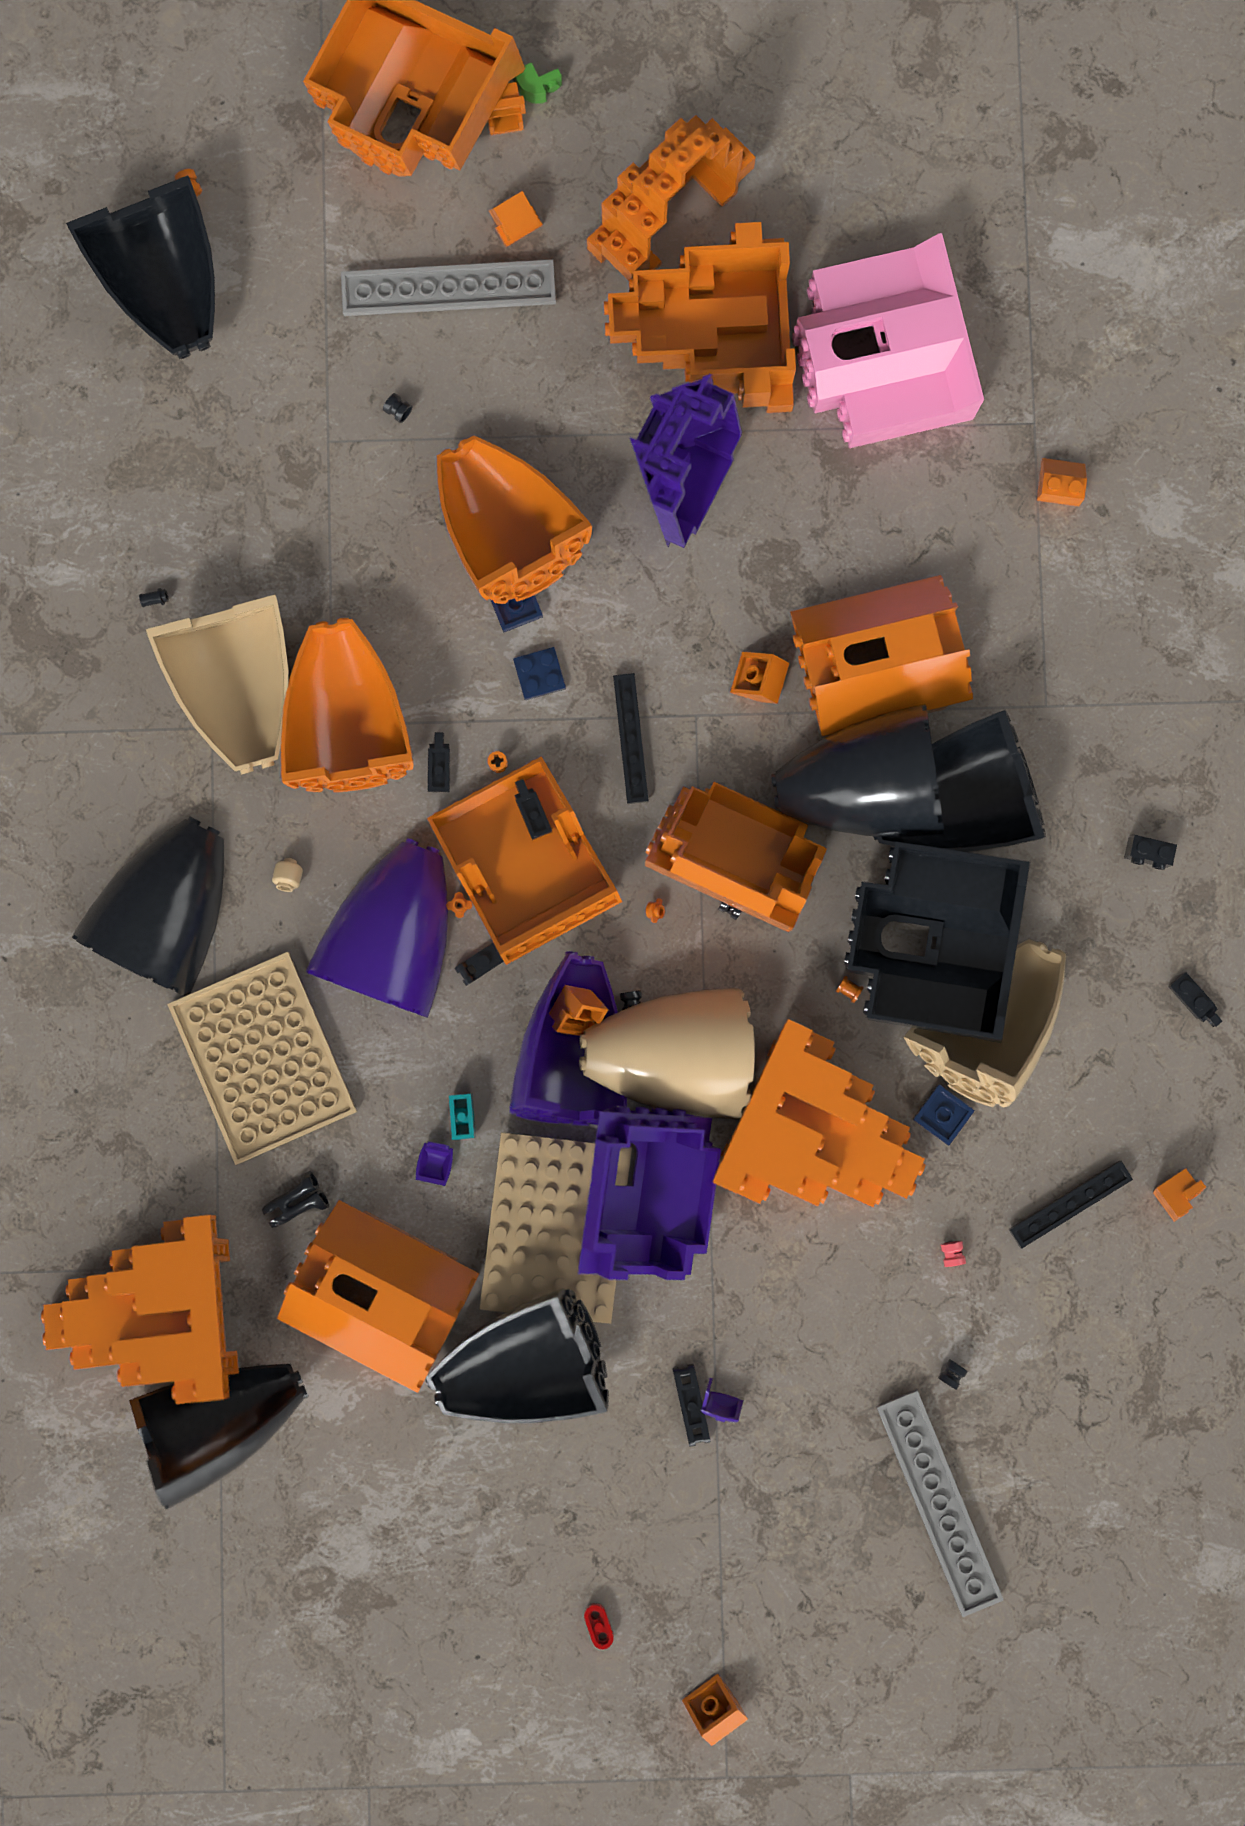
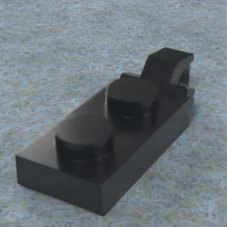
M434 732V744H429L428 792H450L449 744H444L443 732Z
M523 779L515 782L518 794L514 795L515 801L531 839L535 840L552 833L536 791L534 792L533 788L527 789Z
M1184 972L1168 986L1196 1019H1200L1202 1022L1207 1020L1212 1027H1217L1223 1022L1215 1013L1218 1009L1213 1001L1187 972Z

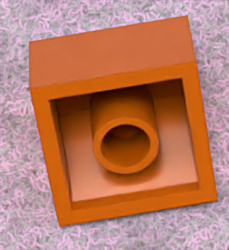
M1042 458L1036 501L1080 506L1085 499L1087 483L1085 464Z
M742 652L730 693L759 702L778 704L789 662L774 654Z
M716 1674L682 1700L701 1737L711 1746L748 1720L739 1702L719 1674Z

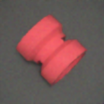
M962 1241L941 1244V1250L945 1255L943 1260L944 1267L966 1264L965 1256L962 1254Z

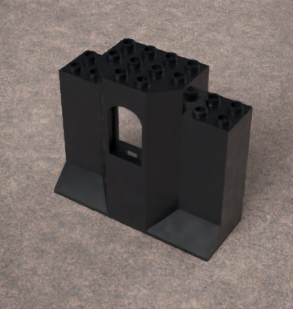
M895 842V847H890L889 860L892 865L891 869L886 871V885L862 881L861 887L857 886L855 900L858 902L857 909L853 908L851 921L854 924V930L849 931L848 943L851 949L850 952L845 954L844 965H846L850 973L873 976V979L869 978L867 991L870 993V999L865 1000L863 1013L867 1015V1019L870 1021L1002 1043L1030 862ZM890 922H901L929 927L925 957L886 950L882 944V932L885 926ZM933 936L937 937L935 949H931Z

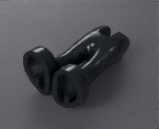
M311 1171L303 1175L298 1186L270 1201L262 1208L263 1215L275 1211L278 1207H280L283 1213L281 1216H277L268 1222L271 1228L283 1225L310 1209L325 1210L330 1207L326 1195L321 1190L311 1194L298 1204L289 1207V1204L294 1200L319 1188V1183Z

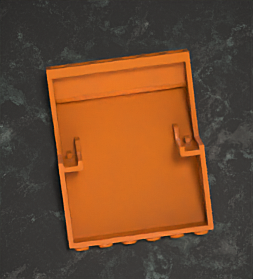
M542 756L427 818L506 965L622 902L617 889L584 835L572 807ZM522 779L527 789L533 788L534 792L536 791L552 829V833L535 840L531 839L515 801L514 795L518 794L515 782Z

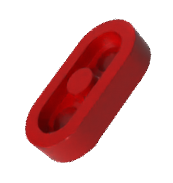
M592 1603L585 1609L584 1620L593 1645L598 1649L604 1650L612 1645L614 1633L605 1608L599 1603ZM598 1611L600 1615L594 1618L591 1613ZM604 1632L606 1633L607 1637L605 1639H601L598 1635Z

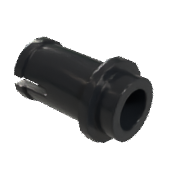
M158 588L154 592L139 594L142 607L155 604L165 605V602L169 601L166 589Z

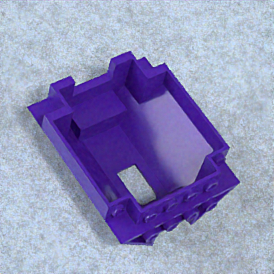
M711 374L689 384L687 382L676 386L671 391L659 395L657 393L650 396L653 408L637 439L629 437L667 547H669L670 543H674L685 548L691 534L696 535L734 461L733 452L742 436L734 393L713 385Z
M614 1106L600 1112L578 1274H598L608 1280H628L629 1274L656 1275L665 1280H685V1275H691L694 1254H707L716 1184L712 1182V1179L720 1161L721 1148L713 1146V1142L709 1141L712 1118L686 1114L685 1110L673 1109L672 1112L667 1109L652 1108V1111H649L648 1108L636 1107L635 1110H630V1107ZM630 1143H633L637 1153L632 1186L615 1185L620 1150L622 1147L630 1148Z

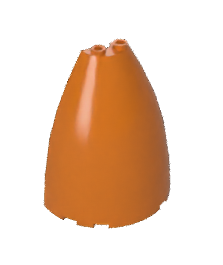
M474 435L462 440L458 444L457 449H445L437 455L440 503L447 530L464 568L485 600L490 599L497 604H506L510 599L515 598L516 601L529 598L559 580L564 575L562 571L568 565H574L583 554L581 552L582 547L590 541L592 525L574 503L545 475L517 456Z
M339 618L337 623L329 625L326 621H320L315 625L309 626L290 675L283 707L281 736L282 783L294 789L301 786L309 792H322L323 788L333 790V792H348L388 784L387 779L398 780L406 776V771L412 770L414 767L407 727L397 693L383 663L370 642L353 619Z

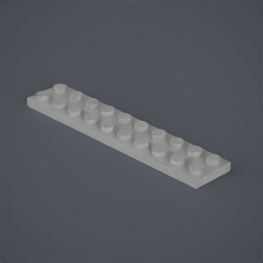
M553 260L341 272L344 316L556 304Z
M916 1389L877 1405L876 1408L961 1616L965 1617L1003 1601L999 1587L918 1390Z

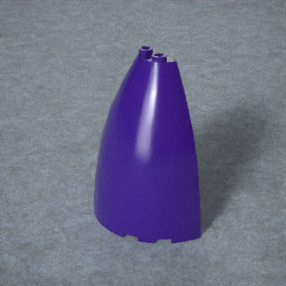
M407 838L406 842H401L381 859L358 882L340 905L310 960L306 973L428 1018L438 987L446 949L448 909L446 907L448 902L443 857L438 855L439 850L427 846L426 849L418 846L419 842Z
M566 951L564 958L542 992L524 1033L514 1074L510 1113L516 1114L520 1118L546 1123H572V1125L579 1126L598 1125L601 1111L614 1106L627 1107V1097L583 1075V1070H580V1057H584V1048H580V1036L556 1032L552 1028L555 1021L549 1015V1012L564 985L592 990L609 1009L603 1019L618 1013L604 963L594 960L593 956H578L577 952Z

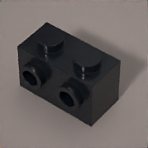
M1133 835L1128 837L1124 859L1131 860L1133 864L1144 865L1146 863L1152 865L1154 869L1165 870V868L1173 866L1177 844Z

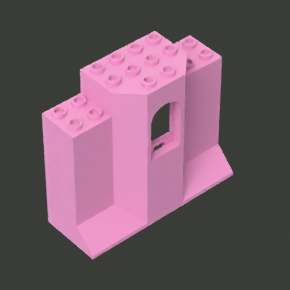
M942 233L931 237L913 248L813 270L812 277L809 279V287H807L808 299L812 300L814 305L812 307V314L798 317L796 326H794L792 340L794 346H798L799 349L797 360L799 367L803 366L804 374H802L804 387L808 386L809 394L807 395L809 407H813L814 414L839 408L837 409L839 422L843 421L844 425L842 430L843 440L848 442L849 448L974 419L984 401V396ZM873 326L880 353L851 360H842L836 356L832 348V341L837 334ZM881 332L885 333L887 343H882Z

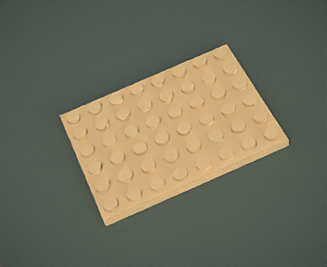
M290 952L281 954L167 1004L235 1165L358 1112Z
M501 1132L480 1310L508 1312L541 1296L561 1289H571L576 1294V1300H582L593 1322L611 1324L616 1280H608L598 1274H578L595 1143ZM622 1147L620 1150L615 1185L627 1186L631 1147Z

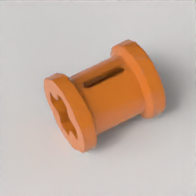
M492 752L488 757V765L495 773H502L508 767L507 758L502 752ZM495 758H499L500 761H504L500 763V767H496L495 764H492L495 762Z
M845 976L835 992L842 993L854 1003L864 987L856 985Z

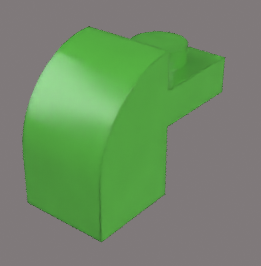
M532 62L524 65V72L513 78V81L517 82L520 95L524 96V99L528 102L536 104L547 102L546 93L555 92L562 86V76L558 68L538 77Z

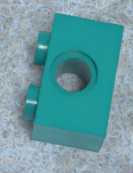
M473 1093L449 1095L452 1140L475 1138Z

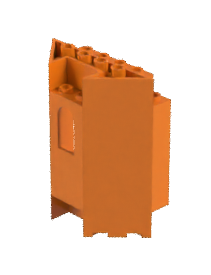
M941 575L790 611L795 635H793L794 645L800 649L801 655L798 656L800 668H804L806 676L803 677L806 690L810 689L812 696L809 698L811 710L816 712L822 736L833 734L854 723L896 710L926 704L927 713L944 710L949 705L973 700V692L970 686V682H972L971 667L967 660V657L970 656V649L965 650L955 614L958 605L956 602H952V594L948 587L944 586ZM884 637L889 658L855 666L845 661L844 650L849 645Z
M713 782L711 788H706L705 791L693 786L691 789L683 786L673 806L669 804L652 841H650L645 853L648 856L645 866L789 933V931L794 929L798 916L809 896L812 881L822 863L827 848L804 838L808 828L807 824Z
M339 1200L325 1223L321 1222L315 1232V1239L313 1242H310L304 1253L307 1255L304 1263L300 1262L294 1272L297 1277L294 1282H289L283 1293L286 1296L277 1319L418 1393L480 1273L457 1262V1258L367 1211L362 1212ZM347 1274L378 1291L368 1311L334 1292L332 1283L336 1276Z

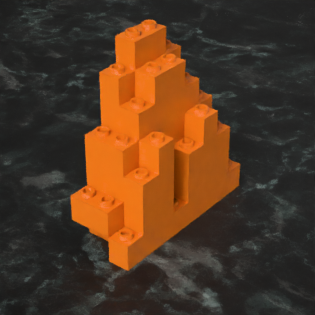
M697 115L687 123L680 118L665 132V140L649 154V159L641 167H638L633 162L617 177V189L602 202V225L587 238V249L601 263L607 259L628 281L633 279V271L656 270L662 265V261L650 250L651 237L667 223L668 201L693 178L723 207L737 194L739 182L754 169L756 157L726 127L723 129L713 118L706 124Z
M761 222L735 223L734 231L730 232L729 245L684 247V255H680L679 269L633 271V279H629V292L608 293V301H604V315H609V322L605 323V336H610V344L632 343V354L637 356V363L662 362L663 369L685 368V382H689V384L711 374L713 385L738 394V400H742V408L766 406V413L792 412L794 406L793 380L796 372L795 348L790 349L786 280L790 265L789 242H784V238L762 239Z
M786 1019L778 1039L773 1041L765 1058L767 1061L735 1132L731 1140H727L720 1155L721 1162L712 1182L759 1204L762 1200H767L771 1191L768 1187L769 1184L816 1206L825 1202L829 1193L826 1191L827 1187L873 1208L875 1204L879 1205L883 1197L882 1188L906 1199L908 1195L912 1196L917 1186L914 1183L917 1175H922L926 1164L923 1163L925 1158L901 1147L902 1144L906 1145L911 1133L908 1132L910 1127L865 1105L866 1102L870 1103L875 1093L872 1090L873 1084L826 1062V1060H831L836 1050L833 1047L834 1041L812 1032L813 1030L794 1021Z
M215 1215L186 1217L183 1220L163 1222L161 1238L164 1243L112 1250L110 1267L113 1269V1272L87 1276L85 1278L68 1279L66 1296L69 1298V1301L43 1305L41 1320L45 1326V1332L42 1336L43 1344L46 1346V1350L72 1347L70 1362L74 1370L119 1364L120 1369L117 1371V1379L121 1383V1387L174 1381L175 1386L172 1387L173 1399H176V1404L230 1398L228 1375L239 1373L237 1351L226 1352L219 1262H230L229 1239L217 1238Z

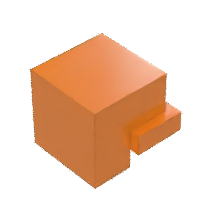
M517 82L507 84L488 119L490 135L524 130L522 114H526L524 96H519Z
M523 191L489 210L497 225L495 229L505 247L543 225Z
M564 985L549 1015L555 1021L552 1028L556 1032L580 1036L583 1035V1030L596 1023L601 1024L609 1009L592 990Z
M1185 1168L1158 1186L1153 1194L1175 1222L1193 1208L1189 1201L1201 1194L1206 1186L1202 1180L1196 1182Z

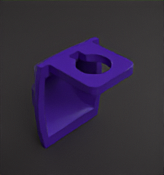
M429 1141L424 1143L417 1162L416 1180L445 1186L451 1172L453 1149L444 1144Z
M709 1378L701 1412L721 1422H738L743 1400L727 1394L710 1391L713 1378Z

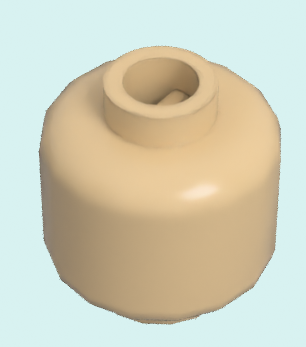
M285 858L284 861L276 863L272 882L278 890L292 892L293 889L298 888L300 885L303 869L297 864L296 860Z

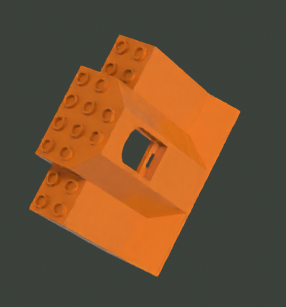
M347 0L303 82L308 89L307 92L313 97V102L323 109L325 107L332 109V114L327 122L340 145L349 148L365 164L378 166L385 174L391 175L392 173L396 176H412L423 155L432 161L434 159L441 161L442 165L448 169L455 168L461 171L509 80L523 73L525 66L514 37L496 28L489 35L416 0ZM399 99L421 109L419 116L403 142L391 143L382 137V131Z

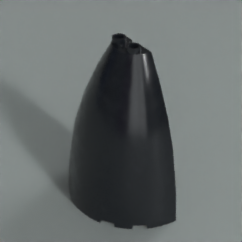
M188 175L149 190V198L111 213L105 207L66 223L82 255L106 292L147 335L171 354L178 356L179 359L189 357L191 355L190 352L195 350L204 351L211 347L209 342L213 339L215 315V276L212 251L201 208Z
M926 704L892 711L849 725L813 744L779 768L776 774H771L772 785L777 787L778 795H774L775 807L780 808L782 814L803 822L838 832L864 836L911 837L944 834Z
M1003 710L973 722L932 744L944 834L911 837L873 836L874 840H878L880 844L895 846V842L972 852L1007 847L1045 838L1046 831L1045 828H1042V825H1044L1042 812L1036 808V805H1039L1037 793L1024 752L1020 746L1017 747L1016 743L1019 742L1014 726L1010 724L1011 719L1007 711Z
M189 816L188 820L184 819L161 834L124 865L91 905L72 935L76 942L87 948H92L93 952L141 977L152 978V982L167 989H174L176 993L184 996L190 995L215 932L222 900L224 877V839L218 836L220 833L218 830L208 826L207 830L199 826L201 822Z
M561 1289L541 1296L495 1317L467 1336L426 1376V1384L429 1388L435 1390L434 1400L436 1405L440 1407L443 1415L497 1423H541L568 1420L605 1413L608 1411L609 1390L605 1389L606 1383L604 1379L608 1377L604 1360H600L601 1343L587 1308L581 1299L576 1300V1294L571 1289Z
M291 1364L239 1368V1373L228 1375L230 1398L176 1404V1399H173L172 1387L175 1384L129 1400L137 1430L147 1452L148 1459L146 1462L153 1487L165 1509L183 1502L240 1467L271 1439L302 1401L309 1397L305 1386H299V1384L303 1383L299 1371L294 1372Z

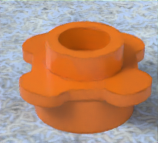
M457 892L453 900L447 902L446 907L448 910H452L457 918H463L464 913L472 908V902L466 900L463 897V893Z
M657 898L656 902H649L646 906V916L651 919L652 923H657L658 919L664 917L665 907L662 905L663 901L661 898Z

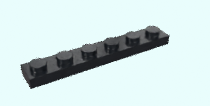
M635 673L613 675L627 804L649 802Z
M1119 1160L1008 1230L1022 1249L1126 1185L1133 1178L1123 1162Z

